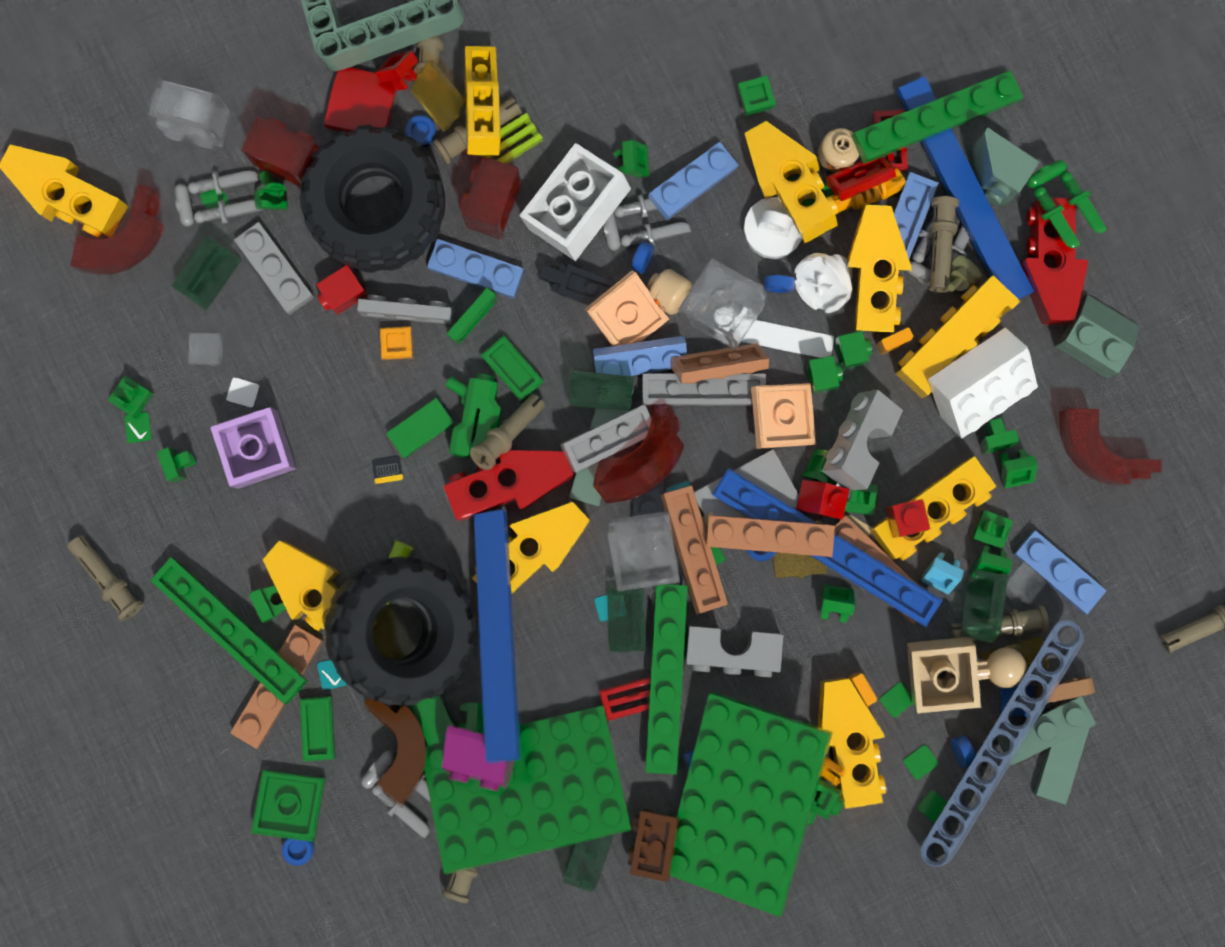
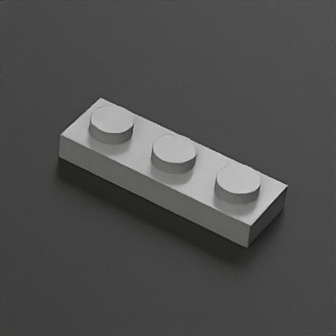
M259 222L234 239L289 315L314 298Z
M368 295L367 299H358L357 311L361 316L449 325H453L454 318L452 308L447 307V303L440 301H429L428 305L416 304V300L409 298H398V302H387L386 297Z
M645 404L560 445L572 471L578 472L657 433V430Z

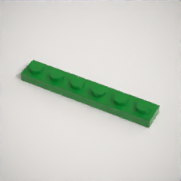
M1010 70L856 131L851 137L863 164L1015 104L1024 97Z
M170 557L150 580L283 704H289L309 681L176 558Z
M656 584L645 773L677 775L687 585Z

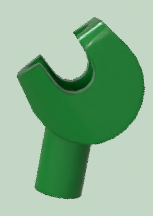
M269 171L261 172L259 174L261 185L255 191L256 209L288 210V202L284 199V192L287 191L285 186L274 182Z

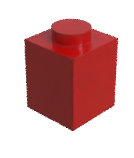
M348 265L316 284L321 292L316 296L326 311L332 309L337 315L358 303V299H364L368 296Z
M802 480L796 510L843 520L849 489L828 483Z
M923 499L886 507L893 538L931 530Z

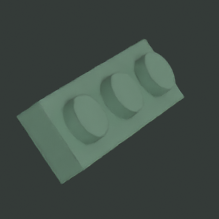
M1082 696L1069 700L1041 714L1010 765L1021 762L1097 725ZM1005 735L999 736L997 741L1005 753L1010 749V740Z

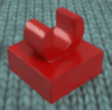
M413 51L392 54L376 70L375 74L381 83L392 81L397 91L406 90L408 86L404 79L407 82L417 79L412 67L418 60Z

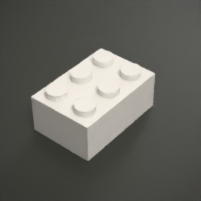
M575 143L519 216L531 232L576 261L631 188L622 172Z
M1007 328L1002 329L928 379L940 417L961 438L978 430L981 425L996 415L1003 413L1008 407L1038 388L1028 347Z

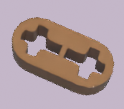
M1092 676L1060 681L1048 703L1096 693ZM1043 685L1034 687L1036 699L1043 694Z

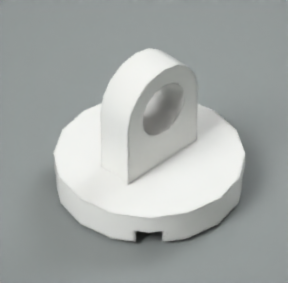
M777 197L760 200L750 208L745 217L744 237L752 251L764 258H782L796 250L802 240L793 224V219L789 217L783 204Z
M813 253L806 256L796 266L794 274L796 273L795 288L801 299L815 310L820 308L825 310L824 312L831 313L839 310L850 299L852 291L850 279L852 278L853 271L852 267H847V259L837 254L829 256L822 253Z

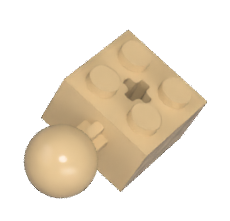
M970 637L907 643L912 704L917 713L980 708L979 680L990 679L992 683L999 687L1012 688L1020 684L1027 672V663L1024 657L1012 648L997 649L990 654L987 660L977 661L976 645ZM947 670L948 672L944 675L945 678L940 679L938 674Z

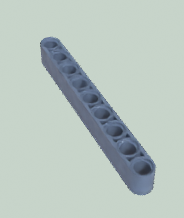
M1069 620L1061 621L1050 632L922 844L921 857L927 865L932 867L944 866L950 863L1082 647L1084 632L1076 623ZM1066 628H1074L1077 632L1076 640L1071 644H1063L1060 640V634ZM1049 655H1057L1060 659L1059 668L1053 672L1047 671L1044 667V660ZM1039 681L1043 685V694L1037 699H1032L1028 694V686L1033 682ZM1018 708H1022L1027 714V720L1021 726H1016L1011 719L1012 713ZM1001 735L1007 736L1011 744L1010 749L1005 753H1000L995 747L996 739ZM985 762L990 763L994 768L993 777L989 780H984L979 774V768ZM968 789H972L977 794L978 800L973 807L967 806L963 801V794ZM951 816L957 817L961 822V829L957 834L951 833L947 828V821ZM934 843L941 844L945 850L944 858L941 861L935 860L931 855V847Z

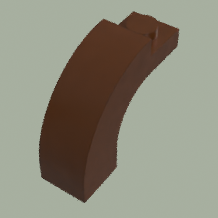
M368 698L364 702L365 709L394 734L398 743L396 759L389 770L377 782V786L402 808L414 794L423 777L426 762L424 735L419 722L406 705H403L395 714L393 711L396 707L393 704H385Z

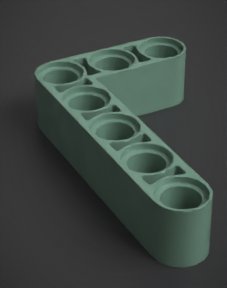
M301 0L314 49L324 64L333 71L352 67L425 39L449 32L460 27L464 21V12L458 0H413L342 26L335 0ZM452 7L449 12L443 13L445 9ZM423 18L419 23L414 24L417 19ZM329 22L327 26L321 28L325 23ZM394 28L391 33L385 34L389 29ZM361 39H365L361 44H357ZM337 49L333 54L329 55L332 50Z

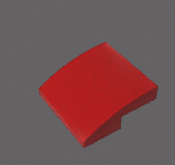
M350 67L338 71L327 108L325 128L349 132L361 125H372L378 128L389 127L392 118L391 109L397 94L392 81L381 83L375 73Z

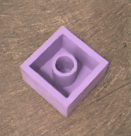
M269 407L210 427L229 487L239 489L296 470V465L277 410Z

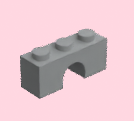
M879 390L858 393L851 402V409L846 420L839 428V435L834 446L827 454V461L822 472L843 488L849 489V491L868 489L880 463L868 451V436L871 439L892 436L903 410Z
M688 626L685 663L692 665V671L710 672V666L723 667L722 673L741 675V669L754 670L753 676L772 677L773 672H781L783 634L749 631V641L745 650L739 654H728L723 650L720 643L721 629Z

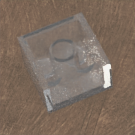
M157 79L147 115L156 123L157 128L165 132L164 135L177 141H182L183 137L192 139L194 144L211 149L212 145L223 147L232 112L218 94Z
M711 258L678 310L687 323L736 350L769 298L763 286Z
M669 511L608 520L607 534L617 591L680 582Z

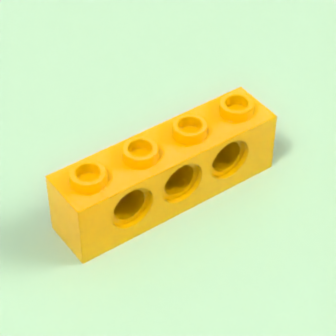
M975 456L968 458L908 501L924 500L931 530L915 533L911 538L907 536L893 538L888 516L869 530L892 560L900 557L903 561L917 551L915 545L925 539L928 543L942 533L940 527L948 521L953 525L967 515L965 509L973 503L978 507L992 497L990 491L997 486ZM956 484L961 485L965 489L966 495L963 501H958L953 496V488ZM931 502L938 504L941 509L938 519H933L928 514L927 509Z

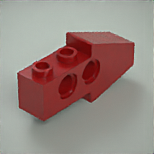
M1050 198L1054 201L1055 207L1060 205L1064 207L1061 213L1076 236V204L1070 206L1068 200L1072 198ZM1036 199L1031 204V207H1028L1026 213V223L1030 225V237L1027 238L1026 254L1030 255V258H1025L1020 262V265L1034 290L1030 297L1042 325H1068L1076 319L1088 260L1075 259L1076 248H1070L1064 243L1050 219L1045 221L1042 219L1041 216L1047 212H1044L1043 207H1041L1042 204H1039L1040 202ZM1045 225L1051 226L1055 230V238H1050L1045 234ZM1045 255L1051 256L1054 259L1055 268L1046 266L1044 263Z
M509 450L507 453H502L499 456L501 463L495 464L492 469L485 470L478 466L479 472L469 476L466 475V472L449 477L450 483L443 487L455 518L460 522L473 517L474 514L486 512L513 500L517 501L520 510H524L574 476L563 451ZM512 470L516 473V481L512 486L505 487L500 484L499 478L503 471ZM482 481L487 485V493L482 498H474L471 494V487L475 482Z

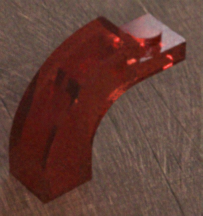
M138 184L131 218L127 226L119 234L107 239L77 236L71 266L80 272L109 275L126 271L142 262L156 247L164 225L154 218V215H157L160 209L158 193L150 186Z
M666 403L655 405L648 434L638 448L625 456L599 461L593 487L606 503L630 500L648 492L664 480L677 464L683 452L684 444L676 434L680 428L679 420Z
M1068 408L1059 412L1060 435L1064 448L1072 462L1089 477L1105 484L1123 486L1131 484V479L1147 480L1151 479V474L1162 472V460L1125 459L1108 450L1100 436L1099 409Z

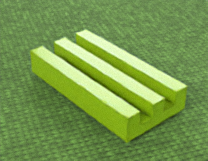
M527 113L500 129L501 140L523 125H526L524 129L500 143L499 153L530 133L533 136L531 139L494 162L490 158L495 155H481L492 173L543 141V137L538 133Z

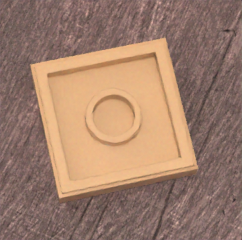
M633 270L585 308V311L611 346L642 342L669 320L664 311L654 302L649 290Z
M811 383L751 387L756 449L816 444Z

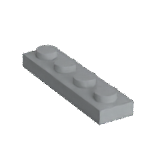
M642 374V405L753 406L751 387L766 385V374H736L722 379L701 380L693 384H681L675 374Z

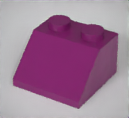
M448 725L442 768L447 773H450L449 779L461 783H467L468 778L480 781L479 787L496 792L499 787L507 789L515 760L492 764L487 763L485 758V737L483 734Z

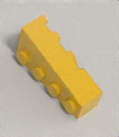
M993 275L978 288L973 284L960 297L964 300L960 307L955 309L952 306L940 318L943 324L939 329L935 331L931 328L919 340L922 346L917 352L914 353L910 350L898 362L901 368L895 374L920 398L923 399L932 392L928 381L929 378L974 349L979 343L978 340L986 336L1001 322L999 318L1020 302Z

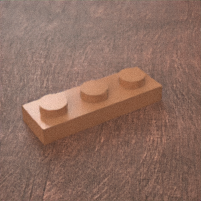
M755 343L671 357V369L681 384H693L701 380L722 379L730 375L751 374L759 370L769 369V357L760 345Z

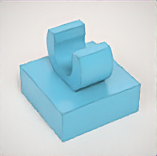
M941 552L926 568L921 582L949 595L961 581L964 570L959 568L960 562L957 559L952 564L943 561L944 553Z

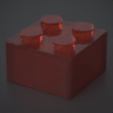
M257 116L241 151L255 167L269 171L272 175L302 188L301 179L304 169L309 167L313 160L312 155L319 146L313 142L314 138L303 131L297 130L296 133L285 129V124L272 117H269L266 121Z
M483 156L480 165L475 163L470 175V181L473 184L470 192L463 194L459 210L462 211V217L468 229L501 240L521 187L519 169Z

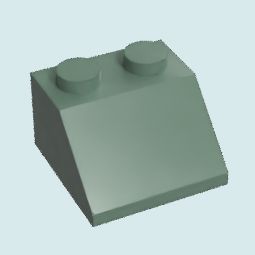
M989 128L983 132L970 149L975 176L985 194L984 196L989 203L995 206L1001 205L1005 207L1015 198L1040 163Z
M1087 294L1078 307L1075 321L1068 324L1055 347L1105 378H1109L1119 374L1133 351L1140 326Z

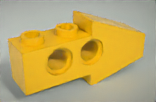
M465 46L464 77L467 154L499 155L500 114L496 47Z
M767 121L745 132L757 179L765 200L777 194L789 217L793 219V224L804 243L838 226L835 214L839 213V210L832 197L825 198L821 191L824 188V184L817 173L820 169L816 155ZM792 174L801 175L796 181H787V178ZM812 198L815 200L811 206L801 205L805 199Z
M10 144L0 162V169L37 213L50 222L53 221L55 216L71 225L76 220L84 224L82 227L83 231L97 238L100 237L101 233L112 238L128 208L120 199L76 178L80 168L66 158ZM64 188V196L59 200H55V193L59 189ZM87 202H92L91 210L86 214H82L83 205Z
M863 205L847 258V267L859 268L854 329L894 332V325L899 326L901 318V307H896L897 294L902 295L903 276H898L899 270L911 271L912 267L892 206ZM879 260H886L890 265V271L885 277H877L874 274V265ZM877 291H884L887 295V303L881 308H874L871 304V297Z
M573 502L510 525L518 535L515 539L511 536L508 537L509 560L515 564V572L510 577L511 594L544 564L554 572L587 527L590 520ZM528 538L535 539L538 543V551L533 556H525L521 551L522 542ZM477 574L472 578L476 583Z
M278 541L263 558V562L290 618L296 620L305 613L307 615L305 621L317 631L321 628L324 630L325 616H328L332 604L330 601L336 590H339L332 581L340 572L286 541ZM314 589L318 590L322 597L321 603L317 607H312L307 600L309 592ZM374 620L373 627L378 623L376 620Z
M842 677L820 681L818 727L833 732L829 745L832 749L833 761L846 769L843 778L836 774V777L841 780L838 784V789L844 791L841 798L846 800L843 807L847 809L883 803L882 794L886 793V786L883 775H878L876 763L881 762L878 744H873L872 740L885 738L884 733L850 679ZM858 732L862 738L861 744L855 749H850L847 745V738L850 734ZM858 764H865L867 768L865 777L855 780L852 776L853 768Z

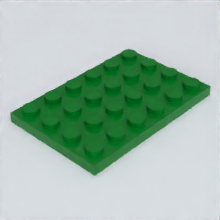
M716 692L709 693L677 817H680L670 876L781 917L787 902L833 732Z
M603 706L519 725L521 760H515L508 788L499 787L497 792L479 787L480 781L468 778L467 783L449 779L450 773H447L442 768L445 743L433 748L425 747L426 762L424 770L444 874L632 831Z

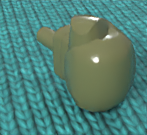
M963 255L956 256L951 262L948 290L954 291L956 289L963 291L970 288L973 284L975 285L982 278L979 267L970 258H965Z

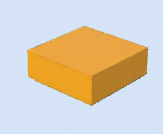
M411 327L380 328L382 360L413 358Z
M908 327L882 339L876 346L880 354H886L907 344L914 336Z
M855 672L847 677L867 707L877 701V697L862 673Z

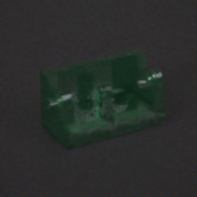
M206 236L171 287L205 310H208L241 262V259Z
M571 371L569 406L629 411L632 404L634 376Z
M978 570L975 572V577L969 576L960 636L991 643L995 642L1002 628L1008 574Z
M643 588L607 589L610 652L646 651Z
M614 835L574 844L563 876V883L593 892V889L596 890Z

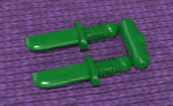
M1057 160L1032 174L1027 181V185L1030 188H1036L1034 195L1038 198L1039 204H1042L1041 207H1043L1044 212H1047L1041 216L1044 221L1050 219L1064 243L1070 248H1076L1080 243L1061 213L1064 207L1062 205L1055 207L1056 205L1050 199L1051 197L1047 194L1046 189L1040 185L1062 174L1061 181L1065 183L1064 186L1070 192L1071 197H1073L1068 200L1070 206L1074 204L1078 206L1089 226L1096 233H1103L1107 228L1088 199V196L1091 195L1090 191L1082 192L1083 190L1077 184L1076 179L1073 178V174L1068 171L1065 172L1067 163L1064 160Z

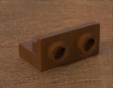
M648 808L641 810L640 815H636L633 823V833L637 834L635 846H631L628 854V865H631V875L664 882L670 880L680 817L653 812V809Z

